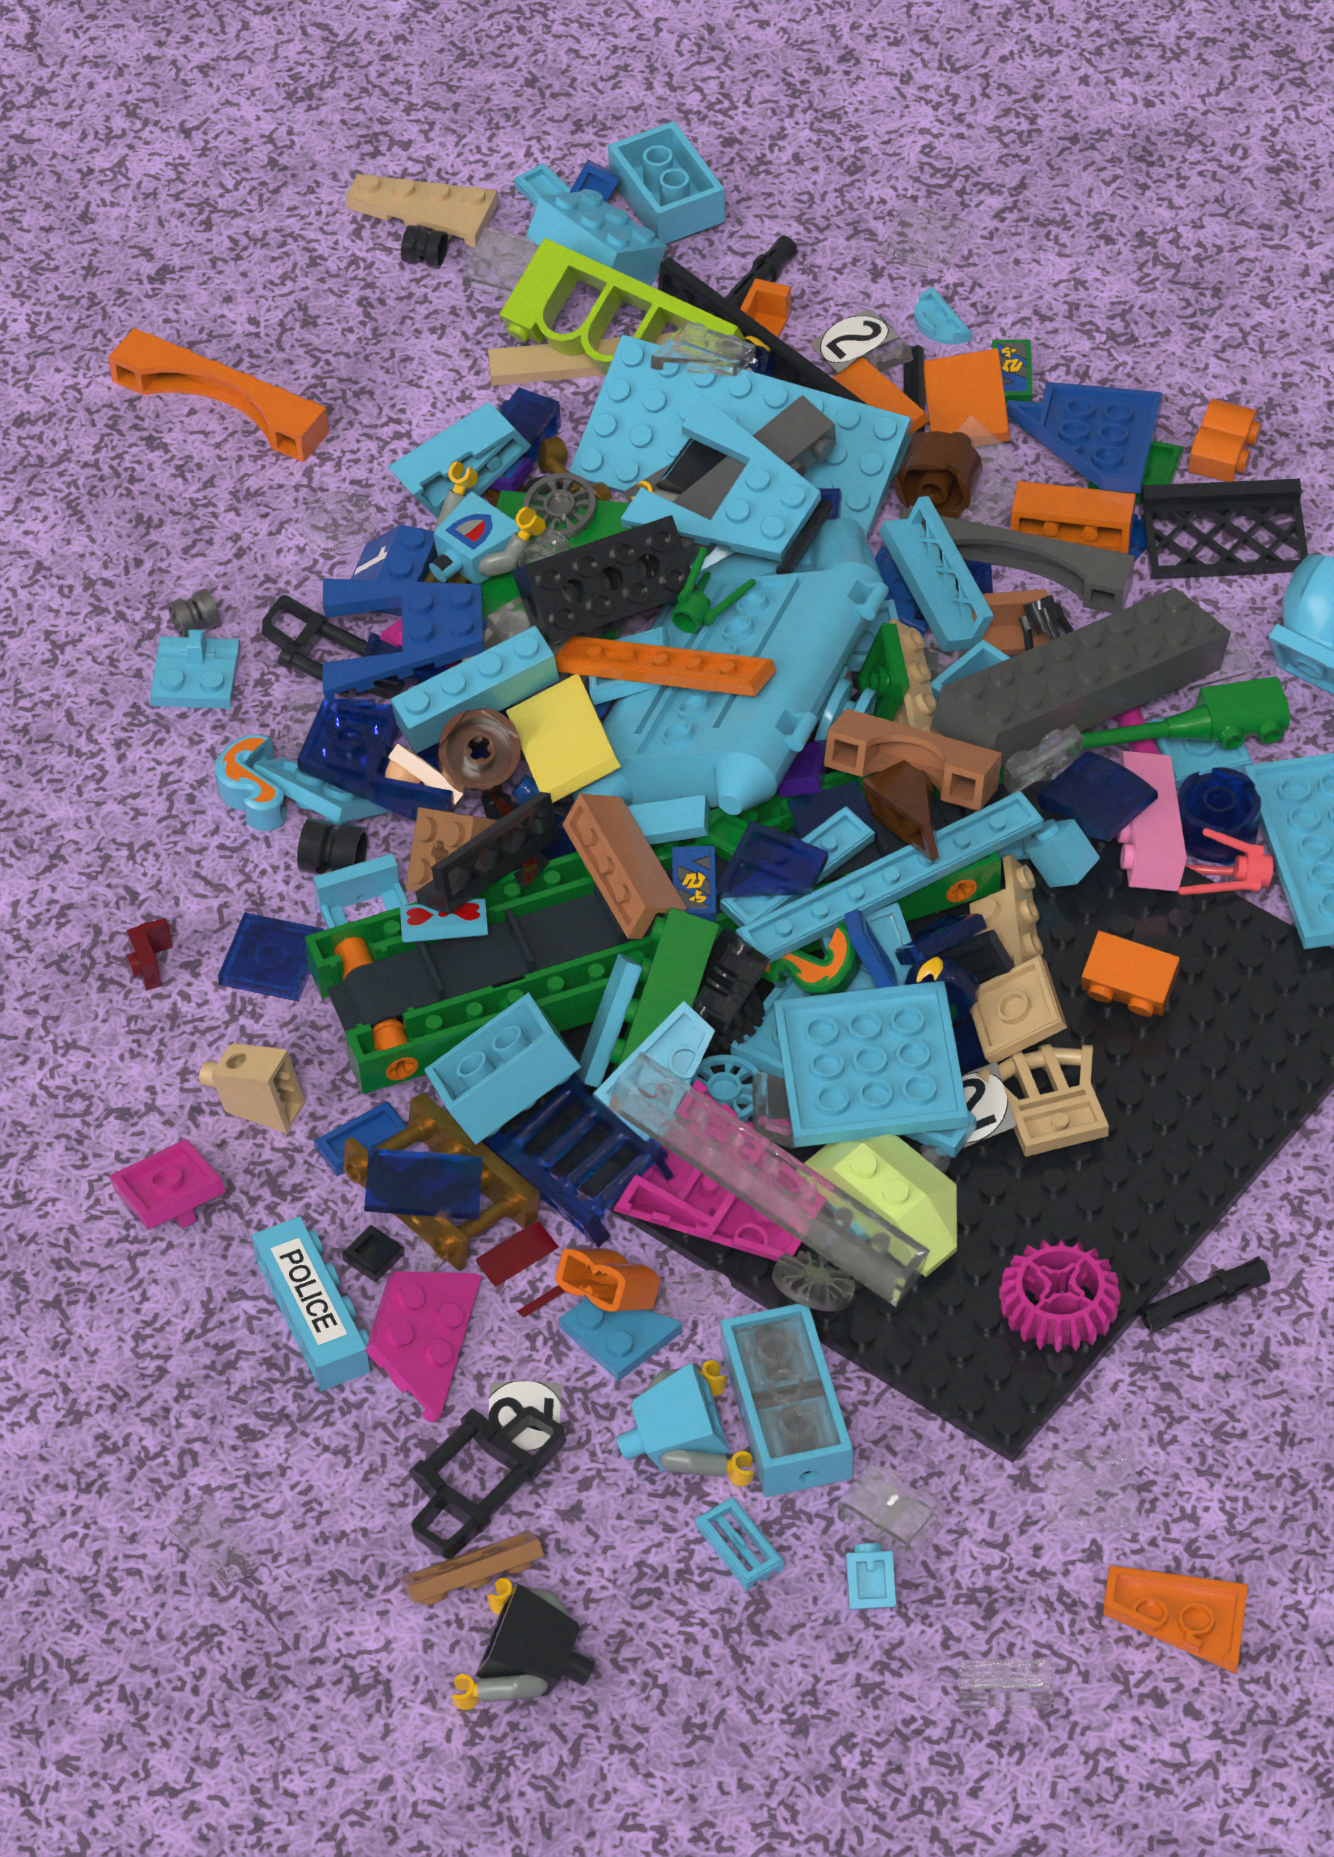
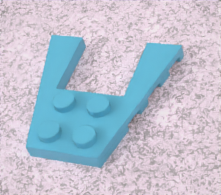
M700 396L681 425L682 434L747 465L711 520L641 487L621 517L622 526L632 529V526H640L672 515L679 536L693 538L694 543L707 546L711 543L730 546L731 551L782 561L820 502L821 492L708 399Z

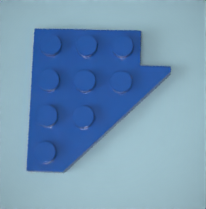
M1047 382L1042 403L1009 400L1008 417L1101 490L1141 494L1162 407V392Z

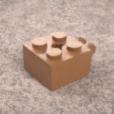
M418 807L406 890L417 891L432 881L431 867L499 820Z

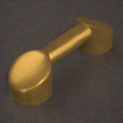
M557 436L543 439L538 450V467L540 471L547 470L550 474L570 473L564 466L567 462L568 453L563 440ZM597 482L590 484L597 500L612 501L611 491L605 483ZM574 483L570 493L574 494L582 487Z

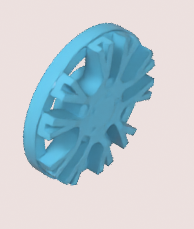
M715 1055L701 1060L684 1095L686 1097L698 1079L708 1088L707 1093L720 1105L723 1103L727 1104L738 1114L736 1119L739 1122H748V1118L761 1109L765 1095V1084L758 1068L748 1060L734 1055ZM724 1064L725 1072L713 1074L710 1067ZM735 1066L740 1067L736 1075L732 1073ZM700 1074L702 1077L708 1080V1082L698 1077L697 1075ZM749 1076H752L756 1081L747 1085L741 1084ZM746 1104L748 1107L741 1110L737 1105Z

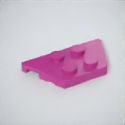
M395 1271L387 1278L365 1352L380 1368L388 1372L391 1381L402 1393L407 1390L411 1392L426 1409L421 1415L429 1422H435L441 1417L482 1276L477 1273Z

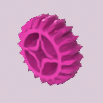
M1063 1238L1060 1239L1057 1246H1050L1043 1239L1040 1244V1250L1027 1245L1023 1256L1014 1255L1011 1266L1005 1268L1002 1275V1286L999 1287L1001 1312L1003 1318H1008L1011 1332L1021 1330L1020 1336L1023 1343L1035 1338L1039 1350L1048 1343L1054 1344L1056 1352L1059 1353L1063 1345L1069 1344L1076 1352L1080 1347L1081 1340L1093 1346L1097 1334L1106 1336L1109 1324L1114 1323L1117 1318L1118 1305L1120 1304L1119 1280L1116 1273L1111 1272L1109 1260H1098L1099 1254L1096 1248L1083 1252V1246L1080 1241L1073 1247H1068ZM1083 1285L1094 1295L1093 1301L1085 1297V1291L1081 1289ZM1027 1290L1034 1293V1299L1039 1301L1036 1306L1025 1295Z

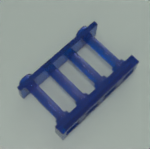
M573 1073L566 1082L557 1085L559 1090L514 1133L509 1131L506 1135H503L497 1131L494 1135L484 1138L482 1142L540 1192V1198L599 1248L611 1237L601 1222L606 1217L604 1212L624 1193L635 1174L641 1177L651 1167L667 1181L674 1175L664 1161L668 1157L664 1148L652 1137L645 1141L591 1097L587 1093L589 1091L588 1087ZM571 1101L584 1111L540 1155L534 1153L529 1157L524 1153L527 1150L525 1145ZM597 1123L610 1133L566 1177L561 1175L556 1180L550 1175L553 1172L551 1167ZM625 1145L637 1155L592 1200L586 1198L582 1202L577 1198L579 1195L577 1190L622 1146Z

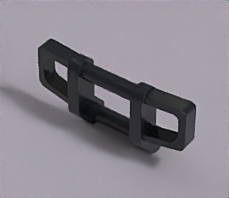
M281 595L262 620V635L282 649L277 663L289 670L296 668L322 682L323 664L307 657L321 636L362 657L391 653L378 642L372 644L330 623L329 618H326V616L313 611L287 595ZM283 613H289L307 624L295 641L274 626ZM414 669V675L401 679L396 685L378 680L374 681L375 688L363 692L390 700L407 691L419 672ZM356 688L337 693L346 699L359 695L356 692Z
M528 1406L497 1432L481 1413L475 1409H470L460 1419L462 1424L425 1461L419 1460L409 1470L413 1480L431 1499L411 1522L414 1537L443 1558H453L491 1524L490 1517L527 1480L532 1482L564 1446L566 1435L561 1424L538 1409ZM529 1426H536L551 1436L534 1456L511 1442ZM472 1438L487 1454L511 1470L478 1505L448 1486L438 1474ZM442 1510H445L464 1524L460 1530L447 1540H443L427 1530V1527Z

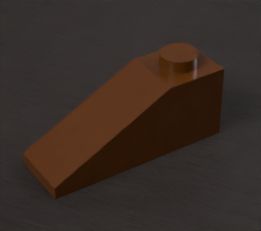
M903 760L861 780L872 817L931 861L939 858L934 809L930 797L933 787L928 775L923 770L919 771Z

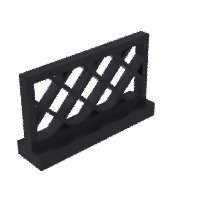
M1300 479L1143 485L1139 510L1140 518L1144 524L1150 579L1294 572L1308 555L1300 502L1302 493ZM1292 513L1293 523L1284 531L1269 520L1274 514ZM1247 515L1256 523L1245 533L1230 522L1235 516ZM1208 517L1216 525L1205 534L1191 524V522L1195 518ZM1169 519L1177 526L1166 536L1154 527L1153 520ZM1261 527L1277 537L1269 548H1266L1252 538ZM1222 529H1225L1238 539L1229 550L1213 540ZM1183 530L1199 541L1189 552L1173 541ZM1283 543H1286L1297 551L1298 560H1283L1274 552ZM1244 545H1247L1261 556L1255 562H1244L1235 554ZM1207 546L1221 558L1216 563L1205 564L1195 556ZM1165 548H1168L1179 556L1181 560L1176 565L1159 566L1158 555Z

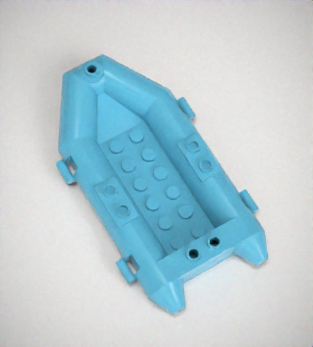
M851 518L827 519L794 572L790 574L777 575L776 568L781 561L735 552L702 570L696 580V585L704 572L709 571L711 573V577L702 592L709 598L711 609L716 607L749 579H755L756 584L721 613L712 626L702 624L696 633H686L677 628L672 622L671 613L678 604V599L665 603L650 630L665 626L670 639V647L772 659L776 672L755 697L664 685L616 699L602 725L621 767L573 792L574 803L580 793L620 797L626 806L676 799L682 796L689 797L706 794L709 808L719 806L725 813L737 815L769 801L777 792L797 753L804 748L817 722L821 721L836 685L848 672L846 666L870 620L875 618L889 593L888 586L883 583L864 529L858 521Z

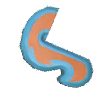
M258 734L241 737L225 747L216 759L215 778L218 794L224 804L233 809L245 810L246 822L254 829L271 831L282 826L286 820V808L281 805L284 799V789L253 769L256 762L275 759L272 738Z

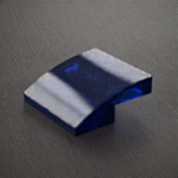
M1090 751L1083 753L1037 793L1040 808L1072 817L1085 835L1108 842L1158 799L1157 790L1137 774L1113 760Z

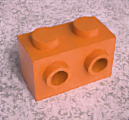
M1098 930L1081 976L1082 990L1087 991L1089 997L1100 1002L1111 1003L1112 1000L1127 1004L1129 1010L1142 1016L1150 1017L1152 1013L1163 1016L1179 972L1180 957Z

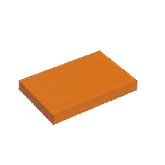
M998 348L924 361V380L930 432L940 431L950 434L962 432L970 437L973 447L1011 441Z

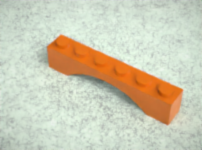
M133 328L108 356L112 382L142 395L187 393L206 396L224 402L240 410L253 420L265 434L273 450L299 461L305 462L329 434L326 407L321 406L315 401L290 393L282 387H276L256 379L250 374H244L227 367L219 361L203 357L185 347H179L162 340L154 334H148Z

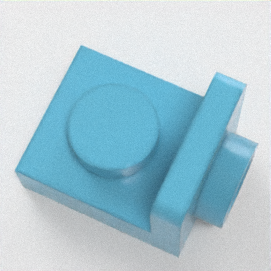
M881 1543L854 1545V1553H846L845 1555L849 1610L896 1608L893 1551H882Z

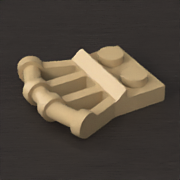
M1049 1043L1038 1046V1051L1026 1054L1019 1051L998 1065L1002 1082L1014 1075L1018 1079L1025 1099L1018 1100L1004 1086L1016 1122V1126L1012 1129L1015 1130L1025 1157L1108 1136L1109 1125L1091 1084L1093 1045H1082V1049L1052 1047ZM1060 1065L1081 1066L1080 1085L1069 1088ZM1042 1067L1047 1072L1054 1092L1040 1095L1030 1070ZM984 1069L975 1074L989 1083V1070Z

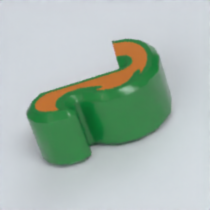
M840 922L829 943L824 960L797 949L767 964L762 977L768 983L778 988H785L787 985L786 979L790 976L794 983L810 996L842 993L848 989L858 975L862 960L849 940L847 926Z

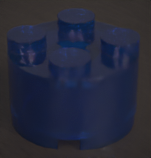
M1225 767L1212 768V773L1199 775L1198 771L1184 780L1178 792V805L1186 852L1203 861L1218 863L1224 866L1234 864L1237 855L1244 856L1246 852L1206 837L1202 832L1203 829L1209 828L1255 845L1259 831L1261 797L1255 790L1254 782L1247 775Z

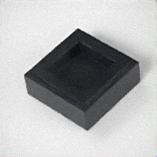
M370 1225L342 1252V1258L344 1262L376 1283L404 1255V1247Z

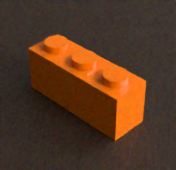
M1018 481L1012 507L1011 530L1128 554L1134 523L1136 494Z

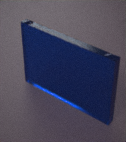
M369 1148L364 1211L479 1220L482 1157Z

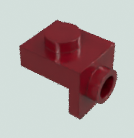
M166 918L145 922L137 927L126 930L130 954L125 955L132 978L140 977L146 991L162 986L155 953L173 948L170 927Z

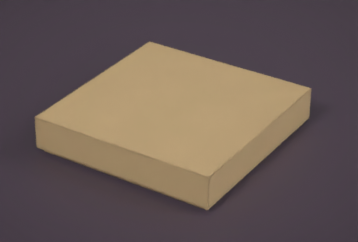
M1041 955L1012 968L1008 973L996 976L965 992L985 1059L990 1064L999 1062L1068 1028L1047 962Z

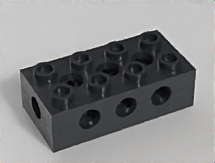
M670 515L525 564L511 571L530 626L536 625L546 643L549 644L676 600L685 586L691 569L673 516ZM638 560L642 561L646 567L645 577L638 572ZM601 572L609 578L610 587L608 590L600 582ZM695 583L693 590L698 591ZM564 585L570 587L573 592L572 603L567 601L563 595Z

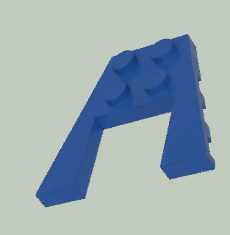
M323 579V609L326 618L402 607L403 652L324 662L323 694L325 701H335L334 694L356 688L357 693L375 688L374 681L396 674L399 680L414 675L415 668L433 662L437 668L484 652V595L481 584Z

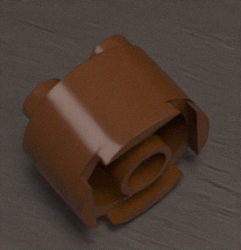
M931 431L914 434L894 482L895 493L900 502L909 509L910 504L915 505L918 497L929 496L939 515L951 518L961 516L962 511L968 508L983 470L982 460L978 452L971 445L972 440L970 437L962 432L950 434Z
M484 708L466 710L451 718L442 730L438 745V767L445 780L455 790L468 797L485 799L504 790L514 779L521 757V743L515 726L503 714ZM482 746L487 748V759L480 757L475 760L472 758L471 747L475 750H479Z

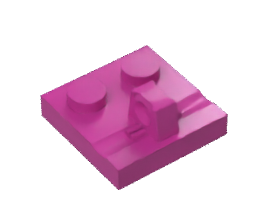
M187 1139L109 1176L113 1189L140 1219L147 1230L172 1218L178 1222L180 1228L196 1222L193 1208L225 1193L222 1179Z

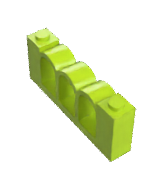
M545 237L499 314L507 326L506 332L521 342H526L527 339L541 344L545 337L549 345L561 354L573 356L586 352L595 368L607 375L614 354H600L597 352V347L622 301L647 312L633 338L655 344L667 322H670L693 333L682 352L730 366L734 364L746 343L738 326ZM578 280L602 291L586 320L578 329L565 334L553 332L555 319Z

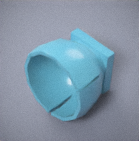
M1323 554L1307 555L1295 569L1281 603L1283 626L1276 624L1269 635V640L1279 669L1334 695V558L1327 555L1325 557Z

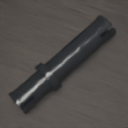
M780 236L765 254L757 256L753 261L752 269L744 275L725 298L741 309L755 278L775 282L780 277L782 268L798 253L796 243L787 236Z
M1259 1256L1227 1271L1223 1268L1212 1273L1211 1278L1178 1291L1155 1303L1140 1307L1139 1314L1146 1329H1149V1333L1153 1334L1166 1326L1191 1317L1222 1302L1230 1304L1236 1301L1238 1295L1255 1287L1270 1283V1273L1265 1262Z

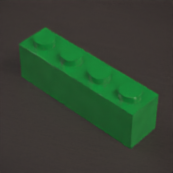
M671 907L664 913L663 918L655 917L648 937L649 941L655 943L650 958L643 956L639 964L642 968L638 982H641L637 998L632 997L623 1022L628 1023L624 1038L617 1037L609 1062L615 1064L613 1072L683 1001L693 1008V1001L696 998L719 924Z

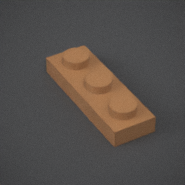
M528 1530L400 1578L406 1595L414 1603L421 1602L422 1605H430L444 1600L448 1596L447 1592L462 1586L465 1589L481 1587L491 1581L490 1576L507 1570V1573H518L527 1570L534 1565L533 1560L544 1557V1553L539 1539Z

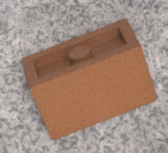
M1046 589L982 594L994 615L982 640H985L1006 655L1025 652L1023 630L1018 618L1026 615L1023 605L1049 596ZM972 607V617L975 622L978 616ZM1032 628L1034 648L1051 641L1046 632L1037 635L1035 628Z

